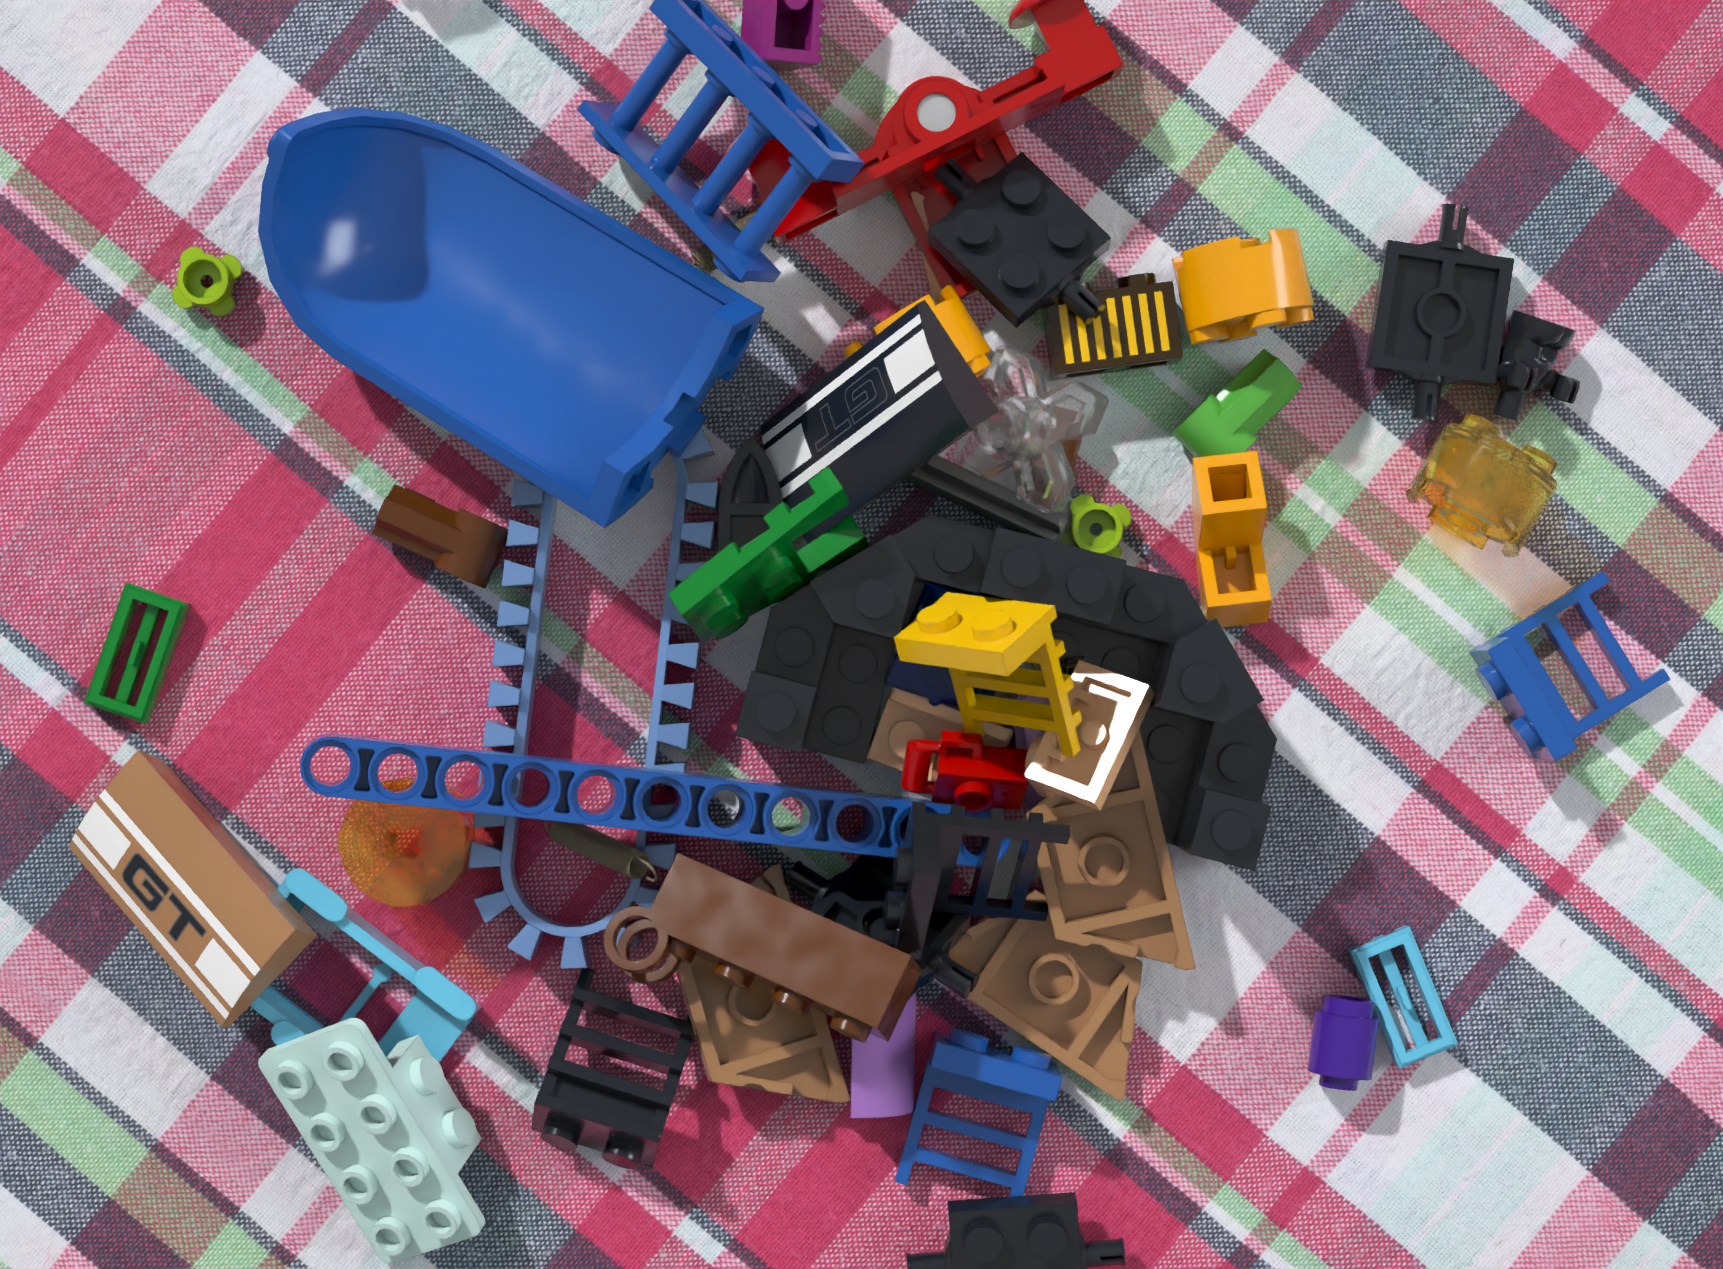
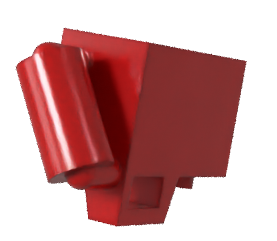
M942 730L939 741L918 739L907 742L901 787L912 793L931 794V802L965 806V812L968 813L983 812L990 807L1020 810L1029 781L1025 778L1027 771L1025 760L1028 750L986 746L983 743L981 734ZM933 753L936 755L932 766L931 781H928L931 755Z

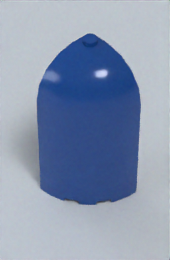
M348 108L316 113L281 126L273 134L267 147L269 161L262 182L258 234L269 280L295 325L336 361L603 528L618 520L653 488L654 479L650 477L651 473L667 452L679 458L707 419L698 409L718 377L730 382L750 344L765 309L503 152L444 124L402 112Z

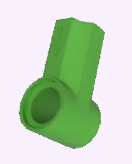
M1264 348L1216 396L1210 394L1172 434L1195 458L1245 452L1256 441L1257 438L1254 435L1295 397V394L1302 386L1295 378L1293 372L1279 358L1273 356Z

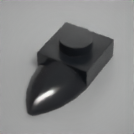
M747 439L737 450L727 467L721 483L718 502V553L732 542L737 543L739 548L770 529L763 517L782 503L780 484L773 465L755 439Z

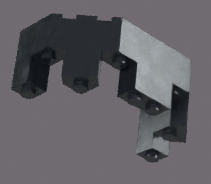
M929 514L894 536L890 534L813 579L807 587L771 607L755 671H751L735 736L799 753L804 748L865 764L895 649L894 637L913 622L922 609L934 604L946 592L1055 605L1057 618L1050 623L1053 638L1063 640L1066 651L1062 655L1064 662L1068 657L1084 656L1087 658L1085 661L1087 663L1145 683L1151 687L1155 695L1139 729L1166 843L1175 845L1191 855L1255 871L1272 807L1261 803L1277 742L1275 734L1257 705L1264 701L1258 688L1216 618L1206 619L1183 579L1126 565L1127 560L1001 527L991 530ZM1084 659L1068 660V666L1076 664L1079 660L1082 661ZM1075 667L1068 669L1067 675L1072 676Z

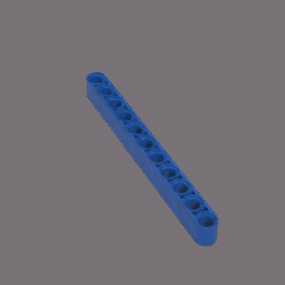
M337 733L321 734L312 739L304 748L300 759V772L306 786L315 793L327 797L893 858L896 847H902L903 845L899 828L902 820L906 815L910 814L912 802L925 803L926 813L948 815L950 814L951 806L954 805L931 802L929 799ZM334 746L340 748L350 759L348 773L337 782L328 783L321 781L314 775L311 769L312 756L323 747ZM392 754L406 755L416 765L414 780L403 789L393 790L387 788L378 778L380 763ZM469 761L475 763L481 770L482 781L480 787L469 796L459 797L452 795L445 787L446 773L455 763ZM534 768L542 771L547 781V788L542 798L530 804L516 801L511 791L513 778L525 769ZM591 776H602L611 785L609 802L599 810L588 811L582 809L577 799L579 786L585 779ZM657 783H667L675 792L676 801L673 809L663 817L653 818L647 816L643 809L645 792ZM731 790L739 800L737 815L727 824H713L708 816L707 808L710 799L720 791ZM795 797L802 807L801 820L790 831L780 832L772 822L774 807L785 798ZM857 804L861 807L865 817L863 829L858 835L844 839L836 829L837 816L843 808ZM990 810L979 813L965 812V816L989 818ZM962 838L956 864L976 866L980 849L968 852ZM1002 839L997 862L1007 853L1011 839Z

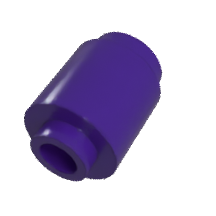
M1323 994L1322 1008L1315 1009L1307 1069L1309 1072L1320 1075V1086L1356 1091L1358 1080L1372 1079L1379 1018L1373 1016L1374 1001L1345 995Z

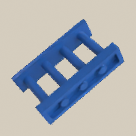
M654 0L649 9L667 26L664 30V35L667 39L619 105L584 100L577 110L594 127L592 131L594 139L608 151L621 155L715 254L713 258L714 264L722 273L740 283L745 281L775 282L781 272L760 251L812 181L820 183L821 180L850 183L865 162L704 0ZM687 54L695 55L708 68L705 72L707 82L659 146L642 129L638 122ZM728 96L737 97L749 110L746 115L749 123L703 186L699 188L678 165ZM769 139H778L792 153L788 158L791 166L741 231L719 207Z

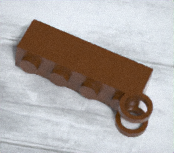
M679 853L651 908L632 906L618 912L609 921L604 932L603 941L609 959L622 969L627 976L638 983L645 985L661 983L676 972L681 961L691 964L696 955L716 964L713 974L724 981L745 990H749L752 981L774 990L771 1000L778 1005L802 1016H807L811 1007L833 1017L829 1025L831 1028L862 1043H866L869 1034L887 1042L889 1041L922 971L914 958L905 952ZM642 919L631 924L622 933L618 941V945H616V940L620 929L631 920ZM657 931L658 942L654 951L642 960L630 961L629 951L633 941L644 932ZM668 951L670 952L668 960L661 968L648 972L656 968L665 959Z

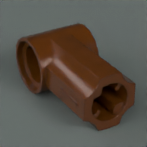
M394 484L381 505L372 534L435 561L434 567L486 589L507 542L508 529L459 508L458 511H454L436 503L435 500Z

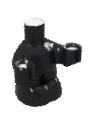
M1513 310L1509 321V338L1500 353L1497 381L1501 391L1493 410L1494 414L1517 421L1526 395L1535 391L1549 392L1550 397L1570 404L1574 403L1580 388V381L1560 374L1552 369V366L1557 359L1559 351L1570 345L1576 330Z

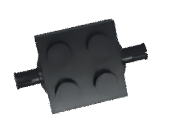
M1023 152L1019 153L995 175L982 179L980 182H976L956 163L954 158L947 159L945 165L942 163L934 174V179L939 181L958 202L951 212L928 230L927 242L1015 328L1019 327L1039 308L1054 304L1059 300H1062L1085 325L1092 323L1093 317L1096 319L1102 313L1105 304L1100 302L1080 283V280L1086 268L1109 249L1111 237Z
M1442 204L1443 210L1438 241L1413 244L1387 240L1383 244L1365 369L1398 373L1411 381L1417 382L1413 413L1411 415V419L1416 421L1424 420V422L1438 423L1442 386L1458 382L1485 387L1496 385L1514 258L1482 254L1474 248L1463 244L1469 207L1464 205L1456 208V204Z
M861 854L848 870L835 875L829 880L804 865L801 861H797L794 867L790 868L785 878V884L814 901L811 912L894 948V931L883 930V907L886 891H893V865L880 856ZM932 911L921 959L915 960L922 971L909 999L918 988L926 985L933 979L955 991L963 999H966L970 992L972 993L979 981V975L949 957L950 950L969 929L971 915Z
M1075 1192L948 1201L949 1233L944 1244V1251L906 1253L907 1269H1087V1267L1125 1266L1123 1237L1119 1239L1085 1241L1078 1223V1205Z

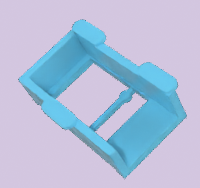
M302 868L291 870L277 890L298 914L307 904L384 962L374 967L373 978L339 1022L355 1018L380 983L386 982L392 977V969H394L415 985L418 991L379 1041L378 1045L387 1057L398 1042L419 1035L431 1056L440 1063L482 1006L476 1003L471 995L438 970L422 964L350 909L347 902L307 870ZM271 985L250 1005V1007L274 1024L271 1030V1038L276 1045L325 1028L324 1025Z

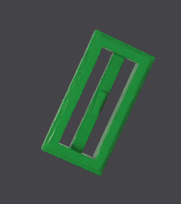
M125 583L84 703L144 724L149 723L191 604L155 591H150L132 583ZM141 601L147 603V607L116 696L113 699L105 695L137 603ZM162 609L169 612L136 706L130 705L129 703Z

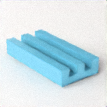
M1404 925L1394 929V932L1390 934L1380 935L1372 938L1368 943L1348 948L1368 1000L1374 1001L1373 1013L1375 1017L1379 1018L1378 1025L1397 1068L1401 1069L1458 1045L1409 926ZM1401 945L1438 1035V1038L1428 1041L1391 953L1390 949ZM1377 955L1415 1046L1409 1050H1406L1369 962L1368 958Z

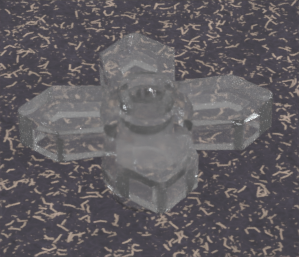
M1000 345L995 351L991 366L988 368L985 376V381L992 396L991 400L999 411L959 440L953 455L954 461L979 476H996L1012 466L1017 494L1020 500L1043 513H1061L1076 482L1061 443L1096 434L1109 399L1101 392L1078 381H1066L1047 392L1042 360L1018 347Z

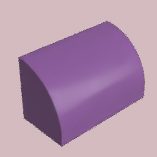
M916 992L907 1001L888 1042L872 1034H869L866 1043L852 1039L850 1118L893 1117L909 1114L914 1111Z

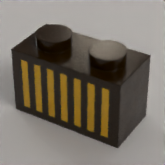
M1142 273L1118 278V288L1094 292L1092 282H1080L1100 302L1105 304L1102 313L1096 319L1093 317V322L1089 325H1085L1062 300L1042 307L1051 381L1177 364L1183 358L1173 281L1156 283L1155 273Z

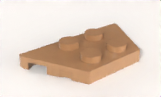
M1138 729L1101 811L1055 794L1052 799L1042 797L1026 810V816L1028 820L1030 812L1043 813V823L1070 826L1068 844L1042 842L1037 857L1057 940L1082 946L1094 945L1106 948L1111 953L1132 958L1140 956L1173 964L1178 969L1191 970L1195 969L1196 966L1140 729Z
M780 863L767 867L750 883L752 886L791 902ZM695 955L691 964L681 961L676 973L708 1081L836 1103L851 1101L825 1013L812 1007L807 1016L794 1013L771 1000L774 990L752 981L749 990L732 985L713 974L716 964Z
M1037 889L1027 894L1026 901L1047 903L1046 896ZM1049 908L1046 921L986 916L970 925L969 929L950 950L949 954L951 959L979 975L976 987L972 993H969L967 998L1121 1102L1126 1094L1127 1066L1130 1044L1133 1042L1136 1019L1134 1014L1136 999L1140 989L1143 962L1138 958L1111 953L1106 948L1094 945L1082 946L1057 940Z

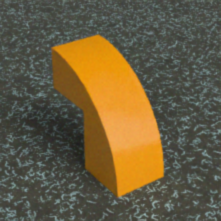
M1257 451L1193 458L1192 515L1201 607L1206 619L1216 618L1221 627L1265 623L1269 619L1272 598L1262 548L1267 502Z

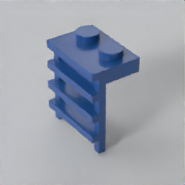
M1600 571L1581 584L1573 586L1565 591V594L1547 605L1539 607L1531 615L1514 625H1510L1497 636L1469 651L1478 666L1475 671L1484 689L1494 701H1500L1512 721L1509 727L1515 739L1525 753L1529 756L1533 755L1535 759L1556 762L1577 749L1573 739L1671 680L1665 669H1659L1645 679H1640L1589 597L1591 593L1610 582L1604 571ZM1572 605L1576 608L1626 689L1611 700H1608L1556 616ZM1542 625L1594 709L1577 721L1524 637L1525 634Z
M952 1029L951 1035L935 1031L916 1104L911 1115L908 1133L903 1144L895 1182L907 1185L913 1162L917 1161L1010 1187L1009 1197L1023 1196L1049 1100L1056 1102L1062 1081V1075L1058 1066L1050 1063L1051 1056L1022 1046H1014L1013 1052L988 1046V1038L965 1030ZM934 1087L1031 1113L1026 1135L928 1108ZM927 1124L1021 1150L1016 1171L918 1145L923 1125Z

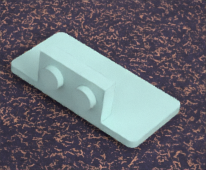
M349 1018L269 1048L264 1052L258 1061L260 1070L379 1259L389 1264L396 1263L475 1237L480 1233L485 1225V1218L458 1173L482 1138L476 1130L471 1114L462 1107L445 1079L441 1065L431 1056L419 1035L398 1042L386 1057L367 1025L358 1018Z

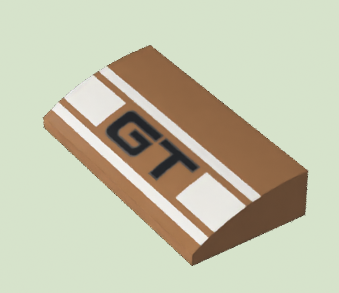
M138 750L120 769L93 803L68 847L223 1028H228L318 936L165 761Z

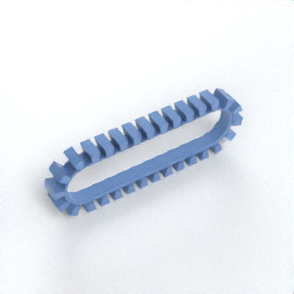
M702 427L679 458L670 454L675 463L678 486L645 768L687 772L688 761L657 764L660 742L686 750L689 749L693 722L662 724L664 703L666 701L688 709H694L698 682L667 684L669 661L699 669L702 643L671 644L674 621L689 624L680 614L668 593L678 586L679 581L683 582L706 563L681 564L683 541L709 550H713L716 524L714 522L686 523L688 502L718 511L721 486L718 481L689 483L686 463L715 455ZM514 479L511 506L517 509L542 507L541 523L539 529L509 519L506 546L511 548L538 547L535 569L512 561H504L502 586L507 588L533 586L531 608L500 600L497 627L528 626L526 648L502 640H495L492 667L524 665L521 687L499 680H490L487 707L519 705L517 727L496 720H486L483 747L514 745L513 753L527 755L557 498L538 486ZM526 769L519 772L513 778L511 785L512 795L520 803H522ZM481 770L479 773L478 788L480 787L482 781ZM653 785L644 794L643 809L647 816L659 818L669 814L675 802L653 803L655 785ZM475 813L473 828L505 826L503 846L480 838L471 842L468 868L500 866L504 887L501 890L482 894L475 898L474 901L485 924L510 905L528 922L507 947L529 961L536 956L544 932L565 937L560 969L587 968L592 963L586 935L605 930L612 917L621 910L630 907L633 902L640 906L651 908L661 886L643 883V875L639 879H631L627 893L615 910L601 919L585 924H567L552 920L538 912L527 901L517 882L515 856L520 817ZM637 830L635 849L648 855L649 864L670 870L678 854L679 841L648 843L649 831ZM626 923L620 929L616 945H618L622 933L630 926L629 923ZM641 935L633 941L630 949L643 939Z

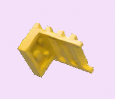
M946 592L934 604L922 609L917 614V618L894 637L900 661L949 668L965 732L981 734V737H983L985 733L982 721L1056 732L1062 755L1074 757L1081 750L1075 729L1082 722L1080 709L1070 708L1067 693L1074 687L1072 676L1062 674L1059 658L1066 652L1063 640L1053 638L1050 623L1057 618L1055 605ZM1023 662L1036 663L1041 665L1042 671L1018 667ZM973 687L1048 698L1050 705L975 694Z

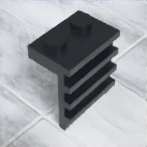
M912 802L902 847H896L894 854L893 891H886L883 907V930L894 931V948L911 955L914 960H920L932 911L1046 921L1048 904L1026 901L1041 843L1068 844L1070 826L1043 823V813L1030 812L1028 821L1025 822L1004 820V810L991 809L989 818L965 816V806L952 805L948 815L926 813L925 803ZM963 835L983 836L969 896L950 895L949 891ZM1003 838L1022 840L1007 900L987 898Z
M582 968L577 985L571 996V1002L565 1019L562 1022L553 1054L547 1065L545 1077L534 1103L531 1130L540 1132L542 1140L562 1149L575 1150L578 1145L603 1152L602 1158L618 1167L637 1169L639 1164L652 1168L694 1037L689 1014H687L686 1020H682L591 991L589 988L595 971ZM583 1009L678 1039L675 1053L671 1055L579 1026L577 1023ZM572 1044L666 1074L667 1078L663 1090L661 1091L567 1061L565 1058L569 1046Z

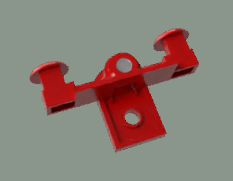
M1019 0L1009 15V28L1020 29L1033 24L1047 52L1034 58L1031 67L983 91L965 86L952 78L944 76H929L910 84L901 93L897 102L882 120L873 146L857 153L865 164L850 183L826 180L816 183L812 181L772 234L777 245L780 246L890 191L941 290L951 284L961 300L976 292L977 290L927 242L928 231L913 204L911 193L917 192L925 197L923 205L929 229L951 212L958 202L939 181L934 179V174L942 163L945 165L947 159L954 158L956 163L976 182L991 177L1017 156L1006 132L1118 77L1121 73L1123 62L1104 25L1096 26L1084 0ZM736 138V139L730 144V146L727 148V150L725 151L723 157H724V156L726 155V153L729 151V149H730L731 146L734 144V142L737 140V138ZM770 138L748 168L761 194L756 197L759 208L791 166L788 158L792 153L778 139Z

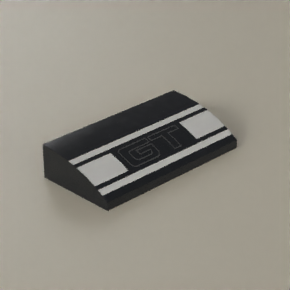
M923 300L770 418L760 428L765 453L773 465L780 484L781 497L790 509L815 493L808 481L828 466L848 497L849 505L802 535L806 543L809 544L848 517L856 515L999 410L926 300Z

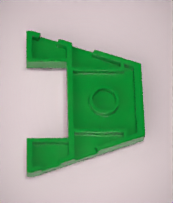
M829 466L808 481L815 492L812 496L792 509L789 508L787 503L782 502L763 517L770 529L739 548L737 543H730L668 593L680 614L702 642L713 636L716 640H720L733 634L746 624L749 619L748 617L788 598L799 589L809 585L813 579L870 547L866 537L852 516L797 552L793 547L792 542L850 504L843 487Z

